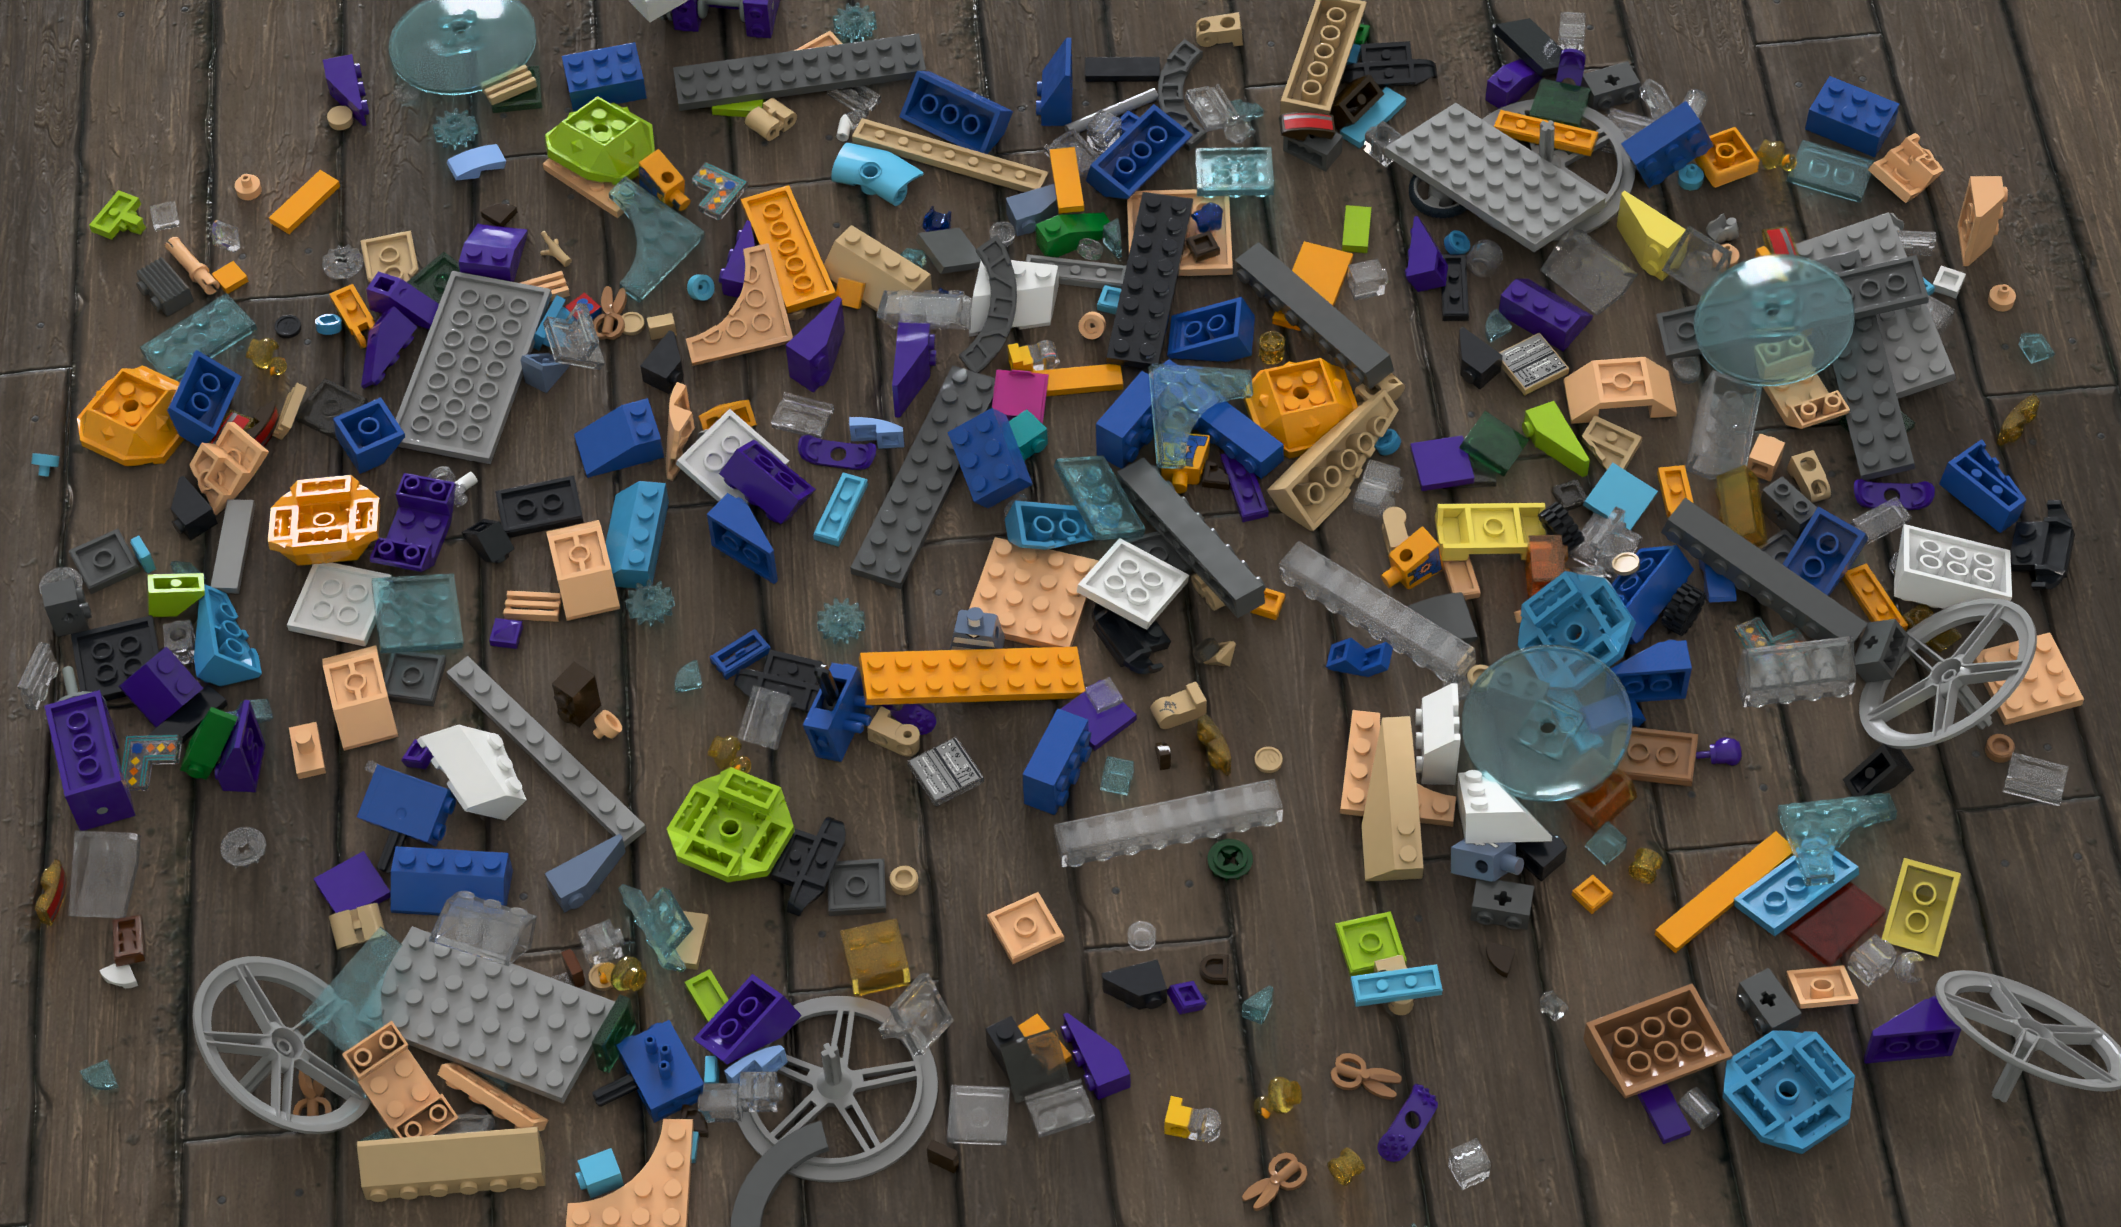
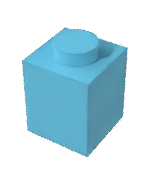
M612 1148L577 1160L580 1172L575 1173L580 1189H587L590 1199L624 1186Z

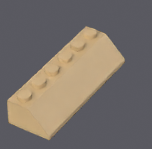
M1361 0L1315 1L1281 99L1280 115L1293 112L1330 114L1367 2Z
M538 1127L357 1141L361 1187L366 1200L383 1202L388 1198L410 1200L425 1195L443 1197L450 1193L471 1195L478 1191L487 1190L504 1192L512 1188L532 1190L537 1188V1186H545V1151Z

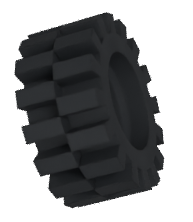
M1558 502L1553 503L1538 514L1543 528L1546 529L1547 534L1551 536L1552 541L1557 544L1562 552L1568 554L1585 541L1582 532L1578 529V525L1573 521L1574 519L1569 516L1566 509Z
M1687 582L1683 583L1681 588L1677 589L1676 594L1672 596L1671 602L1668 603V608L1664 611L1661 625L1680 636L1686 634L1689 628L1692 627L1694 620L1696 621L1698 618V613L1702 610L1701 607L1705 603L1706 593Z

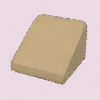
M672 313L646 318L651 340L663 338L669 330L673 331L675 336L677 335Z

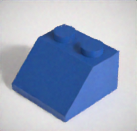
M381 397L333 418L336 438L359 474L384 464L405 438V433Z

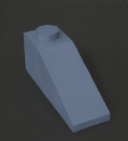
M1054 184L1006 198V214L1016 236L1033 233L1036 231V224L1059 215Z
M621 834L545 873L548 888L564 913L570 909L579 908L585 901L589 900L626 851Z

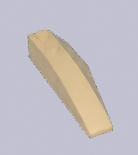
M1381 389L1322 436L1266 490L1282 513L1309 531H1314L1347 498L1351 491L1349 489L1350 486L1361 475L1363 464L1367 458L1372 456L1375 451L1374 446L1379 437L1384 436L1399 410L1385 389Z
M1410 716L1382 718L1361 826L1365 882L1422 879L1423 877L1420 815Z

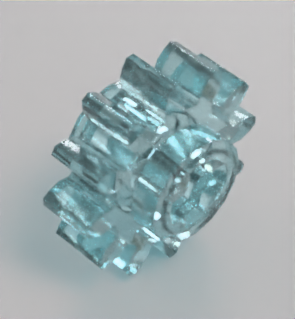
M859 2L854 7L847 3L846 10L838 8V15L833 16L835 34H840L841 40L849 37L851 43L858 38L860 41H864V35L872 37V30L877 29L875 12H869L868 5L860 8Z
M457 108L454 109V113H449L445 110V117H436L437 124L433 125L436 142H442L444 148L452 144L454 150L461 144L467 147V140L475 141L474 134L479 133L475 116H469L468 110L460 114Z
M648 579L646 582L647 586L643 587L642 584L636 583L637 591H628L629 599L625 600L631 619L637 617L639 625L648 620L651 627L656 619L660 623H664V614L672 616L671 607L675 606L670 587L663 589L662 581L653 586L651 580Z
M834 598V605L832 606L824 603V611L817 612L818 631H822L823 639L825 640L832 636L833 644H836L839 639H843V642L848 644L850 636L858 639V631L865 630V613L860 611L859 603L857 602L850 606L849 598H846L843 603H839V600Z

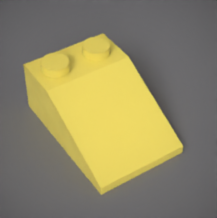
M1623 191L1621 193L1617 228L1641 268L1646 270L1648 274L1663 281L1681 264L1687 230L1633 195Z
M1904 858L1881 942L1938 957L1955 902L1961 873Z

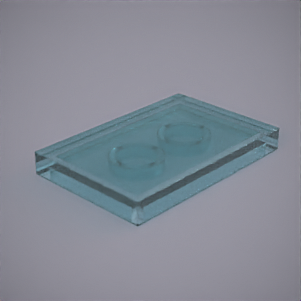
M1802 140L1788 174L1787 182L1861 203L1872 175L1868 169L1876 161Z

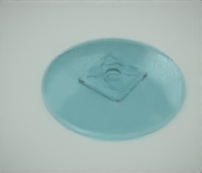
M423 0L409 9L395 25L389 39V55L398 75L404 81L420 90L442 95L469 94L482 91L507 80V76L518 67L525 65L535 48L536 26L530 11L519 0Z
M1765 255L1734 265L1719 275L1708 286L1696 308L1694 331L1701 353L1710 365L1723 375L1750 385H1786L1807 379L1819 373L1839 357L1848 344L1853 332L1855 321L1852 296L1843 280L1825 265L1797 255ZM1771 309L1779 310V313L1776 315L1766 314Z
M1538 645L1523 648L1494 662L1478 677L1472 686L1462 713L1463 740L1469 758L1475 768L1482 773L1483 777L1491 782H1496L1508 794L1530 801H1561L1592 790L1606 780L1618 767L1628 749L1632 735L1633 719L1631 704L1620 679L1598 658L1579 649L1561 645ZM1545 723H1552L1556 726L1555 730L1548 734L1543 733L1540 727Z

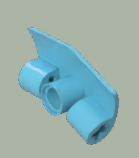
M845 143L834 162L831 179L833 182L851 186L858 184L865 194H876L892 205L898 206L906 197L907 184L923 176L924 173L889 151Z

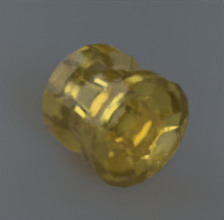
M1268 331L1261 335L1259 338V357L1264 363L1277 364L1283 360L1285 353L1284 336L1276 331Z
M1639 848L1634 856L1635 862H1632L1628 868L1629 875L1639 882L1653 883L1657 876L1656 870L1661 868L1663 859L1657 852L1651 849Z
M1347 1147L1340 1152V1156L1337 1159L1333 1158L1327 1163L1332 1176L1344 1186L1352 1182V1177L1355 1174L1360 1175L1365 1171V1166L1360 1157Z

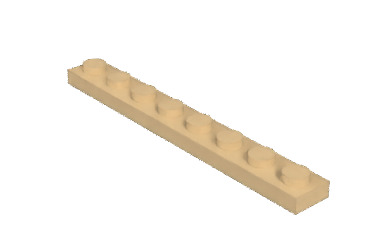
M863 118L852 135L853 143L886 150L900 157L1021 192L1044 187L1049 179V172Z

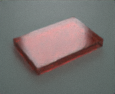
M1848 882L1788 926L1784 933L1824 965L1831 967L1885 915L1886 909L1852 882Z

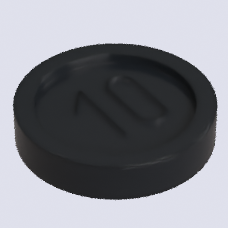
M293 315L280 317L275 323L277 335L282 338L295 337L301 331L300 320Z

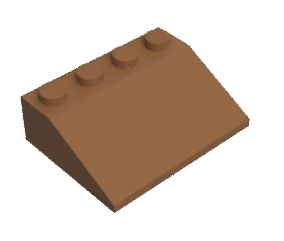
M1693 983L1587 1022L1583 1040L1595 1063L1625 1099L1733 1058L1729 1047Z

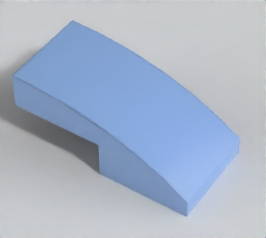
M497 144L470 149L447 160V165L455 180L476 179L480 177L481 171L504 169L506 160Z
M849 417L851 441L877 440L878 449L904 447L903 427L880 419Z
M781 1045L768 1047L735 1062L724 1070L728 1085L736 1092L756 1074H759L766 1081L788 1063L785 1049Z

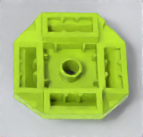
M598 96L576 112H570L565 120L545 134L548 158L587 180L612 182V185L622 187L639 175V162L655 151L651 123L629 112L628 107H620L615 103H609Z
M732 767L720 772L719 775L694 784L667 827L668 837L678 862L726 882L768 876L795 832L781 787ZM729 832H736V833L731 834V835H728V834H727V833H729Z

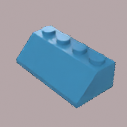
M638 481L615 496L605 543L615 587L652 589L669 504L666 483Z

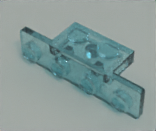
M622 884L618 889L623 896V902L635 916V923L645 933L647 937L646 942L655 950L659 964L667 970L672 969L683 973L686 966L677 953L676 948L689 935L693 927L671 890L662 887L647 902L639 889Z

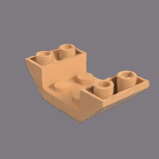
M1802 331L1754 347L1756 363L1764 390L1784 423L1799 429L1850 413V409L1840 392L1837 390L1829 393L1811 365L1814 350Z
M1646 357L1593 360L1563 380L1571 424L1590 423L1594 415L1598 417L1599 409L1648 406L1650 418L1677 416L1669 371Z
M599 520L547 531V538L567 621L620 609Z
M377 646L322 659L331 704L344 751L399 737L387 694Z
M390 1021L342 1053L357 1083L396 1138L435 1135L459 1118L444 1095L438 1093L408 1049V1043L393 1021Z

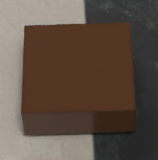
M568 949L561 952L564 966L573 985L577 988L584 986L586 982L583 970L573 950Z

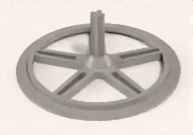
M1543 98L1509 104L1482 119L1494 127L1500 110L1522 115L1530 114V117L1537 118L1536 113L1540 112L1566 114L1579 118L1597 129L1598 140L1593 151L1608 143L1612 146L1617 160V175L1613 186L1608 194L1566 168V166L1586 155L1578 153L1568 155L1571 152L1561 149L1554 151V122L1552 120L1548 122L1543 120L1540 123L1539 145L1529 142L1531 151L1605 197V206L1552 241L1579 237L1598 229L1619 212L1621 193L1626 191L1631 194L1635 181V166L1621 145L1627 138L1611 120L1598 111L1567 100ZM1482 219L1485 223H1487V224L1490 225L1491 227L1497 229L1496 227H1494L1493 225H1491L1490 223H1488L1487 221H1485L1484 219Z
M1984 598L1953 605L1921 621L1907 631L1909 639L1897 670L1911 655L1930 675L1884 703L1885 691L1891 679L1867 682L1861 693L1859 703L1861 723L1869 736L1876 742L1895 749L1928 747L1952 739L1976 725L1981 730L1985 726L1989 727L1992 724V717L1990 715L2019 686L2034 658L2037 633L2032 618L2021 606L2011 601ZM1981 621L1950 658H1941L1925 645L1926 642L1951 628L1969 622ZM2003 623L2011 626L2016 631L2019 639L2017 660L1973 663ZM1920 648L1938 663L1931 667L1915 651ZM2006 680L1998 692L1984 705L1979 702L1967 686L1968 684ZM1936 695L1932 732L1906 734L1895 731L1886 725L1887 721ZM1958 701L1969 716L1953 724L1956 703Z
M247 956L227 961L215 968L204 979L196 993L193 1004L192 1017L195 1038L201 1055L213 1076L244 1108L268 1123L304 1134H325L344 1129L353 1124L368 1109L371 1102L354 1076L353 1080H351L305 1047L304 1043L330 1020L339 1029L348 1049L368 1037L365 1028L357 1025V1015L352 1008L324 981L291 963L260 956ZM256 980L270 981L289 987L310 999L319 1008L293 1028L286 1027ZM233 984L236 985L263 1034L212 1031L211 1017L213 1006L217 997L224 989ZM324 1011L328 1016L305 1036L298 1031ZM218 1052L263 1057L238 1082L227 1069ZM294 1067L346 1099V1102L333 1112L320 1116L291 1114ZM281 1073H283V1074H284V1079H283L282 1107H281V1111H280V1102H281ZM270 1074L271 1106L252 1095L256 1088Z
M1952 971L1944 974L1938 980L1935 993L1939 1004L1946 1014L1975 1042L2007 1062L1992 1091V1097L2007 1102L2022 1071L2057 1084L2084 1090L2107 1092L2121 1089V1047L2094 1022L2068 1005L2017 981L1984 972ZM1964 992L1989 993L2002 1012L1956 995ZM2021 1003L2051 1016L2064 1025L2042 1024L2034 1020ZM1964 1017L2014 1036L2015 1044L2011 1054L1984 1037ZM2065 1044L2091 1045L2104 1060L2108 1072ZM2042 1050L2085 1079L2053 1073L2028 1062L2035 1051Z
M827 996L793 1005L802 1015L794 1025L812 1017L837 1014L831 1046L829 1043L823 1045L824 1051L821 1052L822 1068L786 1055L788 1061L786 1064L807 1071L808 1074L805 1076L784 1066L777 1073L813 1088V1091L771 1133L763 1125L754 1105V1077L736 1092L732 1089L734 1112L744 1137L762 1157L778 1141L808 1125L827 1107H836L864 1152L842 1158L813 1157L797 1168H793L788 1174L810 1181L845 1182L873 1175L896 1163L923 1136L936 1107L938 1095L937 1070L933 1055L923 1036L906 1018L896 1011L864 998ZM843 1014H849L843 1058H840L837 1043ZM854 1015L875 1021L890 1030L904 1044L913 1061L850 1070L848 1068ZM771 1043L739 1058L738 1061L754 1052L768 1048ZM916 1070V1071H912V1072H907V1073H902V1074H898V1075H893V1076L878 1078V1079L869 1080V1081H864V1080H863V1078H868V1077H874V1076H880V1075H886V1074H892V1073H898V1072ZM917 1080L915 1099L905 1121L888 1139L880 1144L854 1094ZM811 1104H813V1105L815 1106L804 1118H802V1119H801L793 1128H791L782 1138H780L779 1140H777V1138H778ZM854 1108L872 1140L874 1148H869L848 1115L847 1109Z

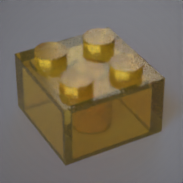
M897 918L840 931L842 948L854 997L911 984L909 965Z

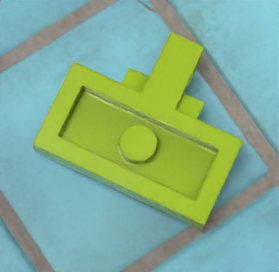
M118 190L89 224L91 232L111 240L120 230L125 232L128 229L132 233L141 235L146 226L144 225L143 218L139 217L136 213V210L141 206L139 198Z

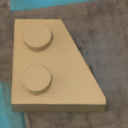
M1594 415L1582 435V442L1606 471L1612 462L1626 470L1642 443V437Z

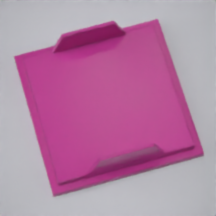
M996 369L992 408L1004 413L1008 421L1027 409L1043 424L1049 374Z

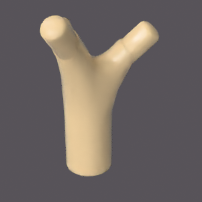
M542 231L541 235L549 250L541 251V256H553L564 267H567L572 260L559 247V240L554 239L553 242L547 233Z

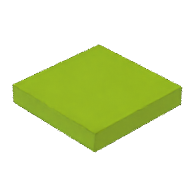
M1391 911L1335 923L1336 934L1350 978L1351 976L1373 973L1374 961L1403 955L1405 964L1407 963Z

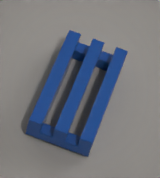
M754 629L711 655L710 662L716 665L719 673L722 672L723 677L727 680L737 674L739 669H745L766 656L771 647ZM754 640H757L755 643L751 644L750 646H748V647H746V648H743L744 646L748 645L749 643L753 642ZM735 653V655H733L729 659L725 660L724 662H721L723 659Z

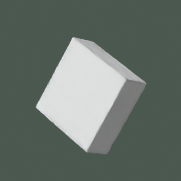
M1941 265L1933 282L1934 292L1956 299L1966 274Z

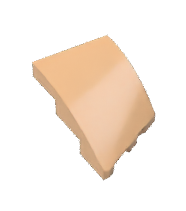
M1916 133L1906 137L1901 145L1889 150L1884 158L1873 162L1868 169L1870 173L1905 203L1925 190L1944 171L1941 165L1934 159L1930 150L1920 146L1918 143L1920 137Z
M678 382L674 386L670 397L666 476L671 481L675 479L680 471L676 462L683 455L682 449L695 428L693 414L690 411L687 387Z
M227 422L215 444L201 443L190 463L193 475L198 480L200 491L206 495L215 515H218L226 508L227 499H235L245 488L269 453L267 449L234 422Z

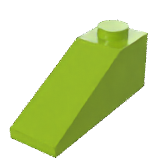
M1555 401L1526 410L1522 430L1527 438L1530 437L1535 447L1581 477L1587 476L1590 459Z

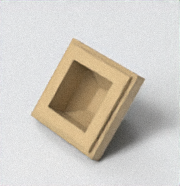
M1235 642L1218 643L1203 658V663L1230 667L1236 646Z

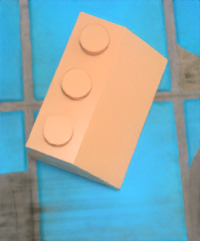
M1970 176L1957 225L1963 266L1972 264L1991 247L1994 236L1998 235V219H2002L2003 203L2007 202L2008 189L2003 187L2002 176Z

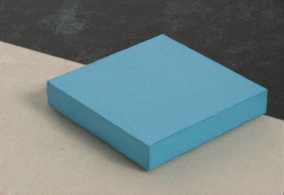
M1612 462L1584 501L1583 506L1629 534L1658 491Z

